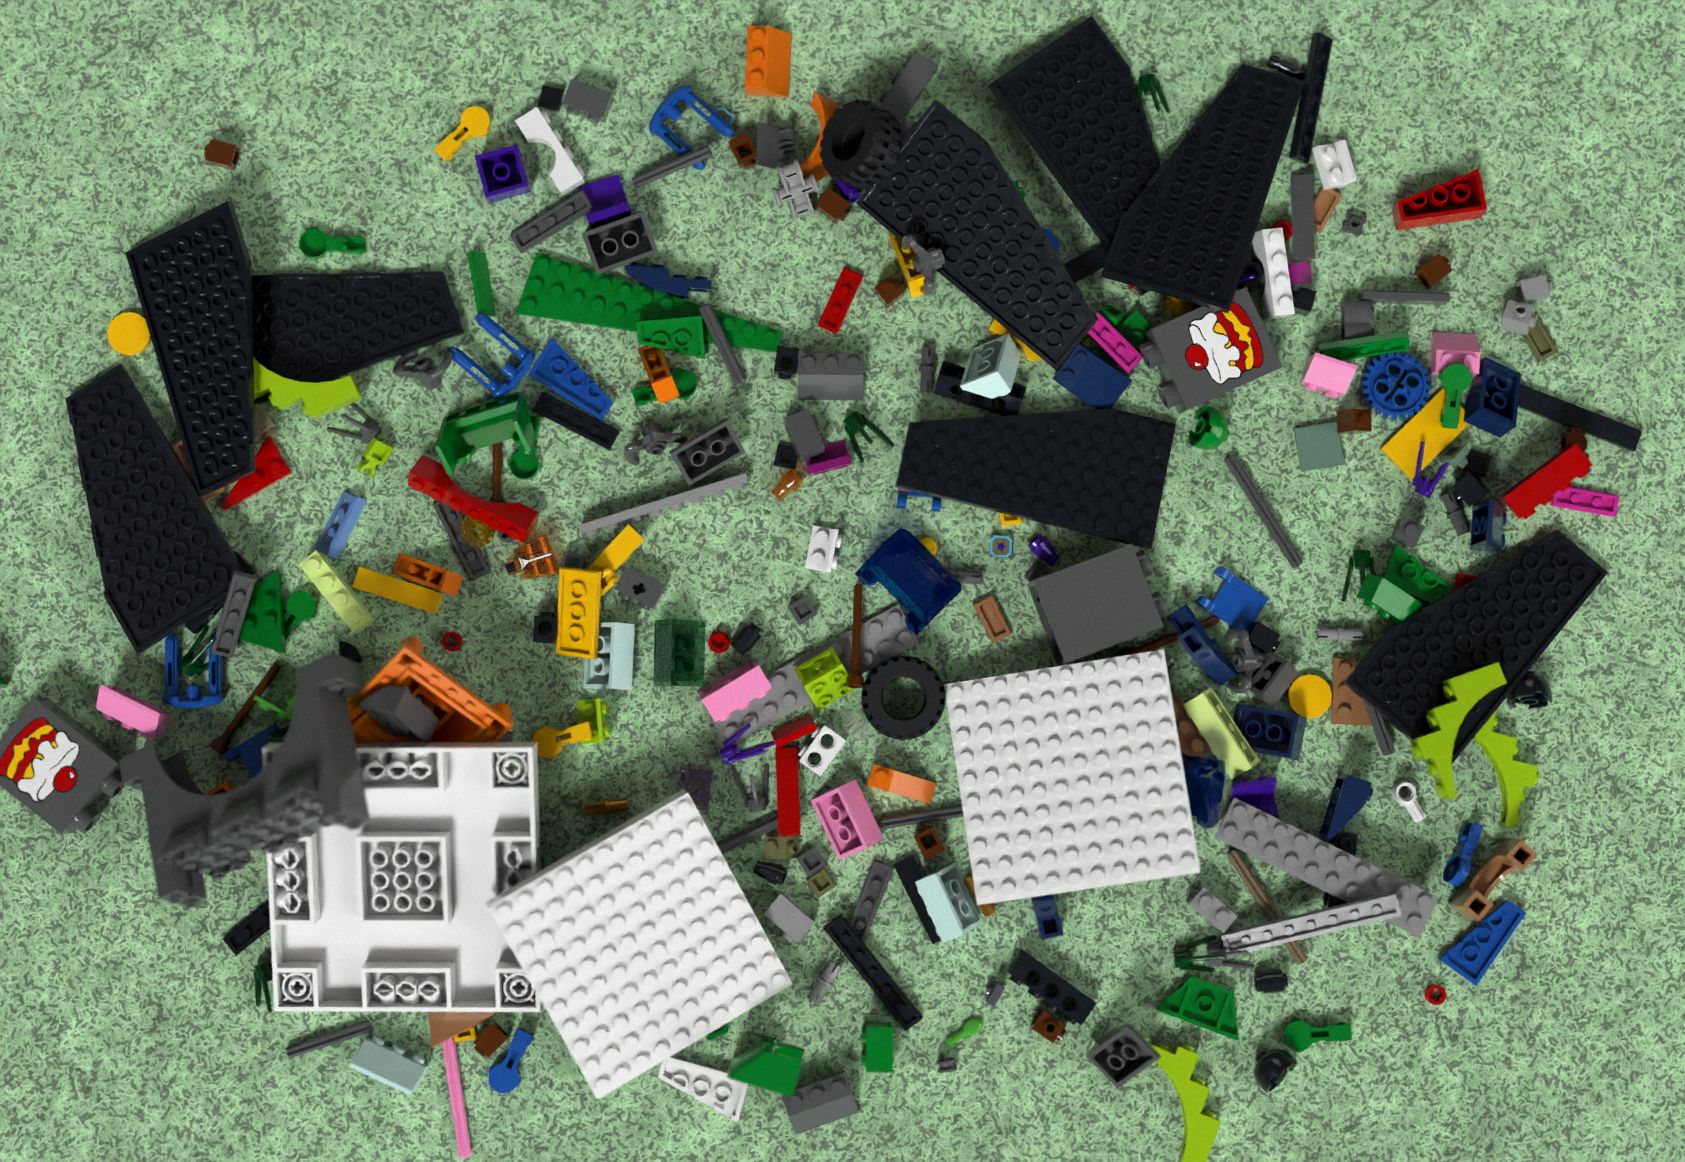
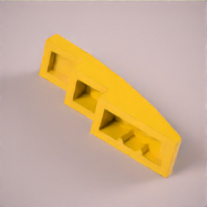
M628 524L587 570L602 571L610 568L616 574V571L630 558V555L645 539Z

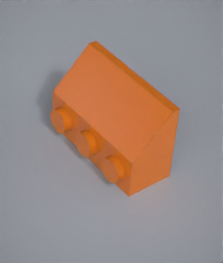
M748 25L745 72L746 96L789 98L791 33L770 26Z

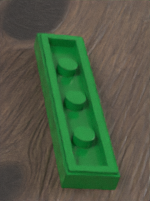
M1408 331L1319 344L1320 354L1338 360L1409 350Z

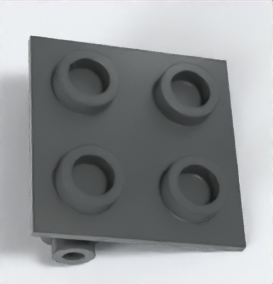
M757 122V165L776 169L778 165L782 167L793 162L795 149L791 148L795 146V142H792L795 133L793 125H785V128Z

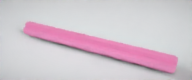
M450 1038L442 1042L458 1155L460 1158H466L471 1156L472 1152L454 1038Z

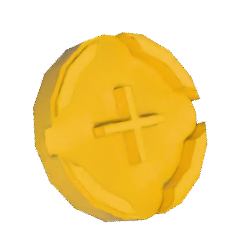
M133 312L122 313L116 316L109 324L107 331L108 341L118 353L132 356L145 351L150 345V333L146 320L141 315Z
M1307 674L1298 677L1291 683L1287 699L1289 706L1296 714L1306 718L1321 716L1328 710L1332 700V692L1324 679L1317 675Z

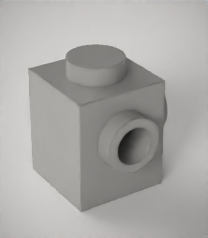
M1508 300L1502 316V330L1528 335L1530 328H1534L1537 321V315H1534L1535 306L1526 302Z

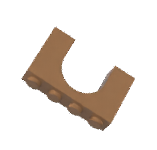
M1505 838L1448 904L1465 919L1479 922L1493 906L1487 898L1495 886L1509 873L1515 870L1524 871L1538 854L1521 839Z

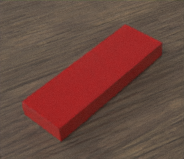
M846 267L843 268L817 325L818 327L836 335L838 334L864 275Z

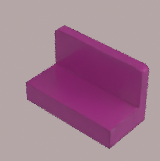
M845 441L828 444L825 446L824 454L805 461L809 477L851 466Z

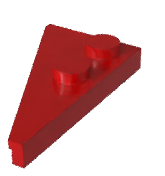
M268 437L255 455L256 472L238 480L221 505L224 511L292 473L272 437Z

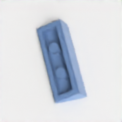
M344 490L315 549L338 560L367 501ZM346 497H348L347 500H346V502H345V504H344V506H343V508H341L342 505H343V503H344V501H345V499H346ZM337 515H338V518H337V520H336V522H335L333 528H331L332 525H333V523H334V521H335V519H336V517H337ZM327 535H328V538H327V540H326V542H325V544H324V546H323V548H322V545H323V543H324V541H325V539H326V537H327Z

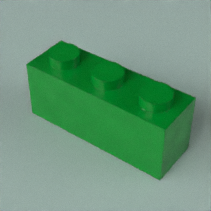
M1368 573L1356 596L1364 602V607L1374 611L1377 610L1376 614L1378 616L1391 619L1390 623L1394 626L1419 613L1423 606L1421 602L1383 577Z

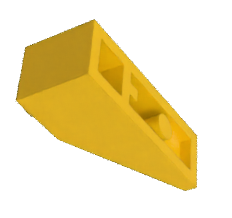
M893 234L889 235L911 297L923 295L920 292V288L924 286V274L916 272L912 265V260L916 253L910 248L904 249L902 241Z

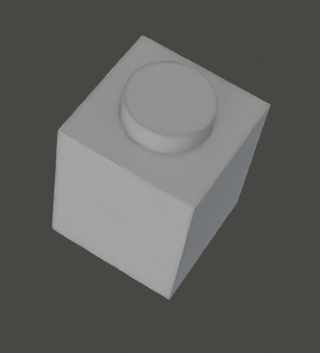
M1546 275L1520 280L1515 284L1519 302L1531 303L1545 300L1551 296V284L1546 279Z

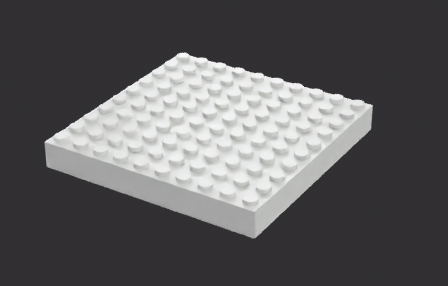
M1164 650L944 684L977 905L1201 873Z
M685 789L680 790L486 901L491 914L597 1100L793 984L689 793Z

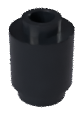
M745 622L733 636V641L730 645L744 655L762 637L759 634L761 629L753 622L750 624Z
M1281 969L1261 971L1259 974H1255L1256 992L1267 994L1285 991V987L1288 986L1287 974L1282 973Z

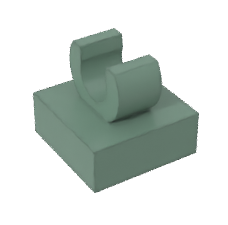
M1450 443L1438 459L1441 464L1448 462L1453 468L1459 465L1461 469H1464L1468 464L1465 456L1470 450L1466 444Z

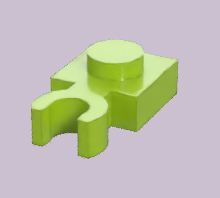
M373 437L362 454L366 459L358 464L357 470L363 473L368 468L366 474L370 478L373 477L376 472V465L383 466L394 448Z

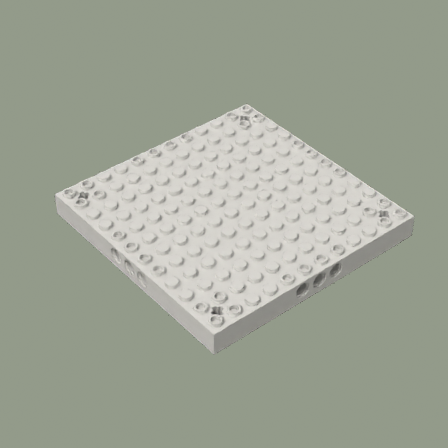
M355 742L370 821L356 830H349L340 825L321 827L314 823H308L302 826L307 836L298 839V842L280 848L278 852L267 853L274 1011L541 1012L544 1007L542 1001L486 904V901L541 871L537 742ZM268 743L262 748L263 769L272 760L282 743ZM511 762L515 763L514 766H518L515 771L512 770L513 767H509ZM518 982H522V985H525V986H524V988H520V985H516V984H517Z

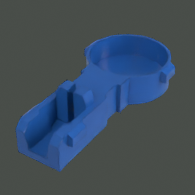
M1467 823L1465 825L1462 835H1459L1457 838L1459 843L1456 852L1445 866L1443 872V880L1457 887L1465 881L1470 871L1471 855L1473 850H1475L1484 826L1478 823ZM1455 866L1451 874L1449 868Z
M521 1027L516 1030L513 1036L514 1039L508 1049V1055L502 1062L497 1063L494 1067L491 1066L488 1072V1080L490 1086L496 1092L508 1093L515 1087H519L521 1082L518 1070L519 1061L524 1056L528 1045H531L534 1039L533 1033H528ZM507 1064H511L512 1068L507 1067Z

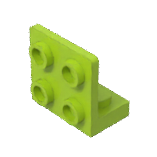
M832 647L794 668L817 710L830 705L855 689L846 687V677L849 675Z
M601 697L577 700L579 724L586 721L592 722L591 729L596 735L592 740L580 741V744L607 742V737H611L610 724H606L605 717L609 715L608 702H604V698Z

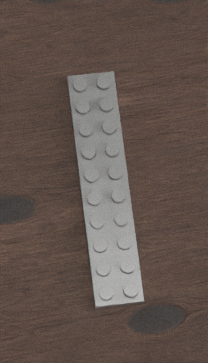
M899 604L861 624L860 673L863 674L873 669L885 659L895 657L920 643ZM852 630L766 676L772 686L768 690L769 693L760 699L756 697L749 701L750 705L742 710H734L728 719L722 722L719 720L715 722L710 715L723 741L729 740L739 730L750 724L751 727L732 743L735 744L812 702L794 668L831 647L834 649L849 675L851 672Z
M1233 798L1215 835V838L1347 903L1396 892L1402 916L1385 919L1384 921L1419 938L1439 898L1237 798Z

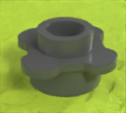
M1348 212L1345 215L1346 221L1342 225V230L1345 233L1349 232L1355 236H1360L1363 233L1362 227L1366 223V218L1363 215L1357 216L1353 212Z

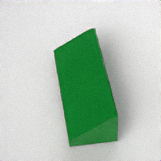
M469 251L467 255L477 313L494 317L496 316L486 254Z

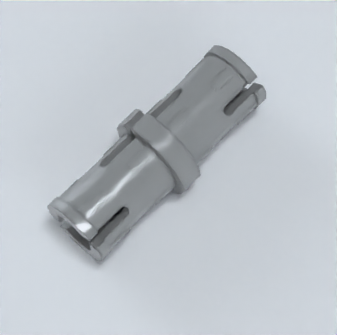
M1336 625V627L1317 626L1316 628L1318 630L1316 632V640H1336V642L1347 640L1362 641V627H1342V625Z
M830 960L822 976H818L816 980L818 982L807 999L811 1002L814 1001L816 1005H820L828 989L833 987L832 983L842 967Z

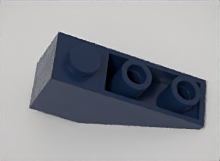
M1054 895L1031 897L1040 939L1045 940L1064 935Z

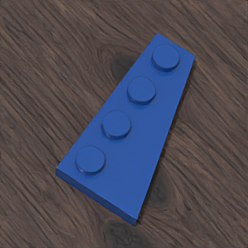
M551 338L528 373L537 381L601 421L604 420L614 404L553 338Z
M1505 900L1438 960L1477 986L1526 915V912L1509 900Z

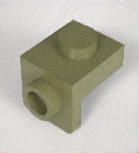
M797 836L763 837L764 859H790L798 857L799 843Z

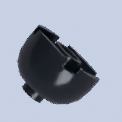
M1528 671L1507 696V704L1513 708H1516L1515 703L1529 705L1528 708L1536 709L1547 706L1548 701L1553 702L1552 691L1548 681L1542 676L1534 674L1533 671Z
M1272 1049L1269 1052L1263 1050L1255 1058L1257 1064L1254 1067V1077L1258 1085L1266 1093L1268 1091L1271 1092L1284 1080L1283 1078L1289 1072L1287 1069L1289 1068L1293 1071L1298 1061L1282 1049Z

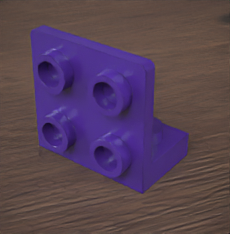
M614 175L578 188V191L582 189L585 191L595 208L586 214L591 229L632 215L619 175Z
M1262 776L1254 781L1239 780L1235 782L1231 787L1229 803L1231 804L1233 798H1237L1278 818L1279 813L1274 797L1277 783L1276 777Z

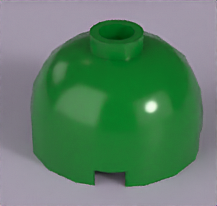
M1205 405L1200 408L1194 419H1198L1195 431L1193 432L1190 429L1188 435L1189 444L1202 450L1215 449L1222 442H1225L1229 436L1227 418L1214 407Z

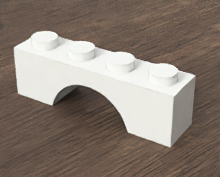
M535 107L515 120L528 143H544L554 150L556 162L549 175L563 197L585 184L582 178L586 176L579 164L575 166L571 161L574 156L569 148H563L560 144L562 138L556 129L551 130L548 125L551 121L545 111L540 112Z
M1283 229L1260 230L1255 233L1252 242L1254 255L1259 258L1265 271V291L1261 298L1264 320L1285 318L1295 314Z

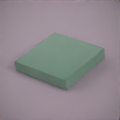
M1337 422L1293 429L1301 472L1345 465L1340 434L1337 433Z

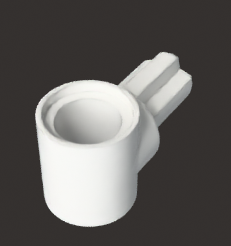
M1408 782L1396 783L1392 788L1393 798L1398 801L1401 807L1405 806L1414 822L1423 820L1426 816L1416 801L1418 796L1415 787ZM1402 786L1408 789V795L1405 798L1399 795V789Z

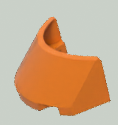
M814 92L811 109L816 110L818 113L821 131L817 145L811 155L800 165L803 179L813 173L816 182L828 175L823 167V160L820 157V151H822L820 141L823 140L824 136L822 133L824 128L826 129L828 126V120L833 118L834 112L838 107L831 100Z

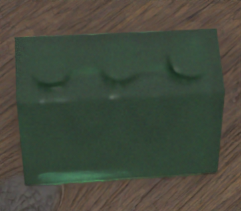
M655 620L654 686L704 687L705 621Z

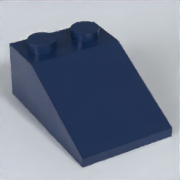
M1081 341L1052 378L1069 392L1096 409H1111L1132 381L1131 378Z
M1484 357L1480 364L1479 374L1475 377L1465 403L1464 421L1499 438L1516 427L1521 374Z
M1488 500L1472 507L1470 550L1501 551L1505 544V535L1502 534L1507 518L1504 506L1494 500Z
M1236 704L1233 721L1254 752L1299 761L1307 722L1306 717Z
M1338 774L1318 837L1331 840L1366 804V801H1370L1373 794L1371 782L1347 774Z

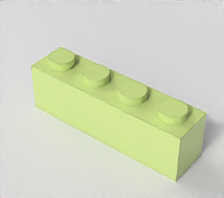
M314 551L299 563L300 567L353 633L358 634L375 620L321 552Z
M1212 687L1183 704L1186 714L1194 721L1199 734L1205 738L1211 752L1218 758L1224 772L1231 779L1249 770L1260 761Z

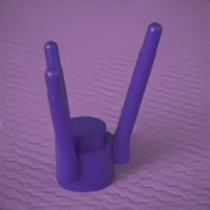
M1422 441L1420 443L1415 478L1412 485L1416 486L1414 492L1431 498L1437 483L1449 466V463L1442 464L1433 479L1423 476L1422 480H1420L1425 442Z
M747 724L729 740L723 742L724 747L720 749V754L725 764L728 765L741 759L762 754L765 752V748L775 745V742L771 741L741 751L738 744L733 745L732 743L751 727L750 724Z

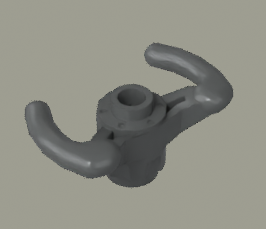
M907 233L903 236L902 247L904 249L912 248L916 253L914 254L912 265L916 272L924 274V286L920 288V292L925 296H930L934 290L932 282L933 271L945 264L944 255L939 247L925 250L916 242L912 234Z
M415 350L404 354L395 364L393 374L417 379L423 387L432 390L441 384V374L451 364L453 354L446 352L443 361L438 367H436L432 359L425 357L418 359L415 365H405L417 355L418 352Z
M651 422L643 427L644 431L642 432L643 437L625 446L624 456L629 463L637 466L639 459L634 457L632 453L645 450L652 455H659L666 449L667 444L680 443L681 445L688 440L682 433H664L663 427L659 423Z
M1234 628L1225 635V640L1231 641L1234 637H1239L1240 650H1237L1233 655L1232 664L1237 671H1241L1242 681L1241 685L1231 681L1227 687L1235 693H1245L1251 688L1253 671H1258L1266 661V658L1262 651L1252 649L1247 630Z

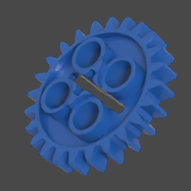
M1395 352L1394 356L1392 353H1387L1386 357L1381 354L1378 355V360L1375 358L1371 360L1373 366H1365L1369 373L1361 374V377L1366 379V381L1359 384L1365 387L1360 394L1367 395L1363 402L1371 403L1368 408L1369 410L1374 407L1377 409L1375 412L1376 416L1382 412L1384 420L1391 415L1392 421H1395L1397 416L1403 421L1406 415L1409 418L1413 417V411L1419 413L1421 411L1419 405L1423 407L1427 405L1423 398L1428 399L1431 396L1426 391L1430 390L1432 386L1427 385L1426 382L1432 378L1425 377L1424 375L1428 372V369L1422 370L1420 368L1424 363L1423 361L1418 364L1415 363L1416 355L1409 359V352L1404 353L1403 356H1401L1400 352ZM1389 366H1394L1396 368V376H1393L1388 372ZM1403 370H1407L1406 375L1398 384L1399 388L1392 393L1388 402H1386L1385 398L1393 389V383L1401 377ZM1407 378H1412L1415 381L1414 388L1407 385ZM1377 384H1382L1385 387L1384 394L1377 391ZM1395 396L1403 398V406L1395 403Z

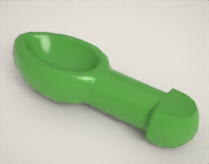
M978 1017L968 1019L963 1024L962 1029L946 1038V1045L953 1047L966 1036H974L979 1033L983 1027V1019Z

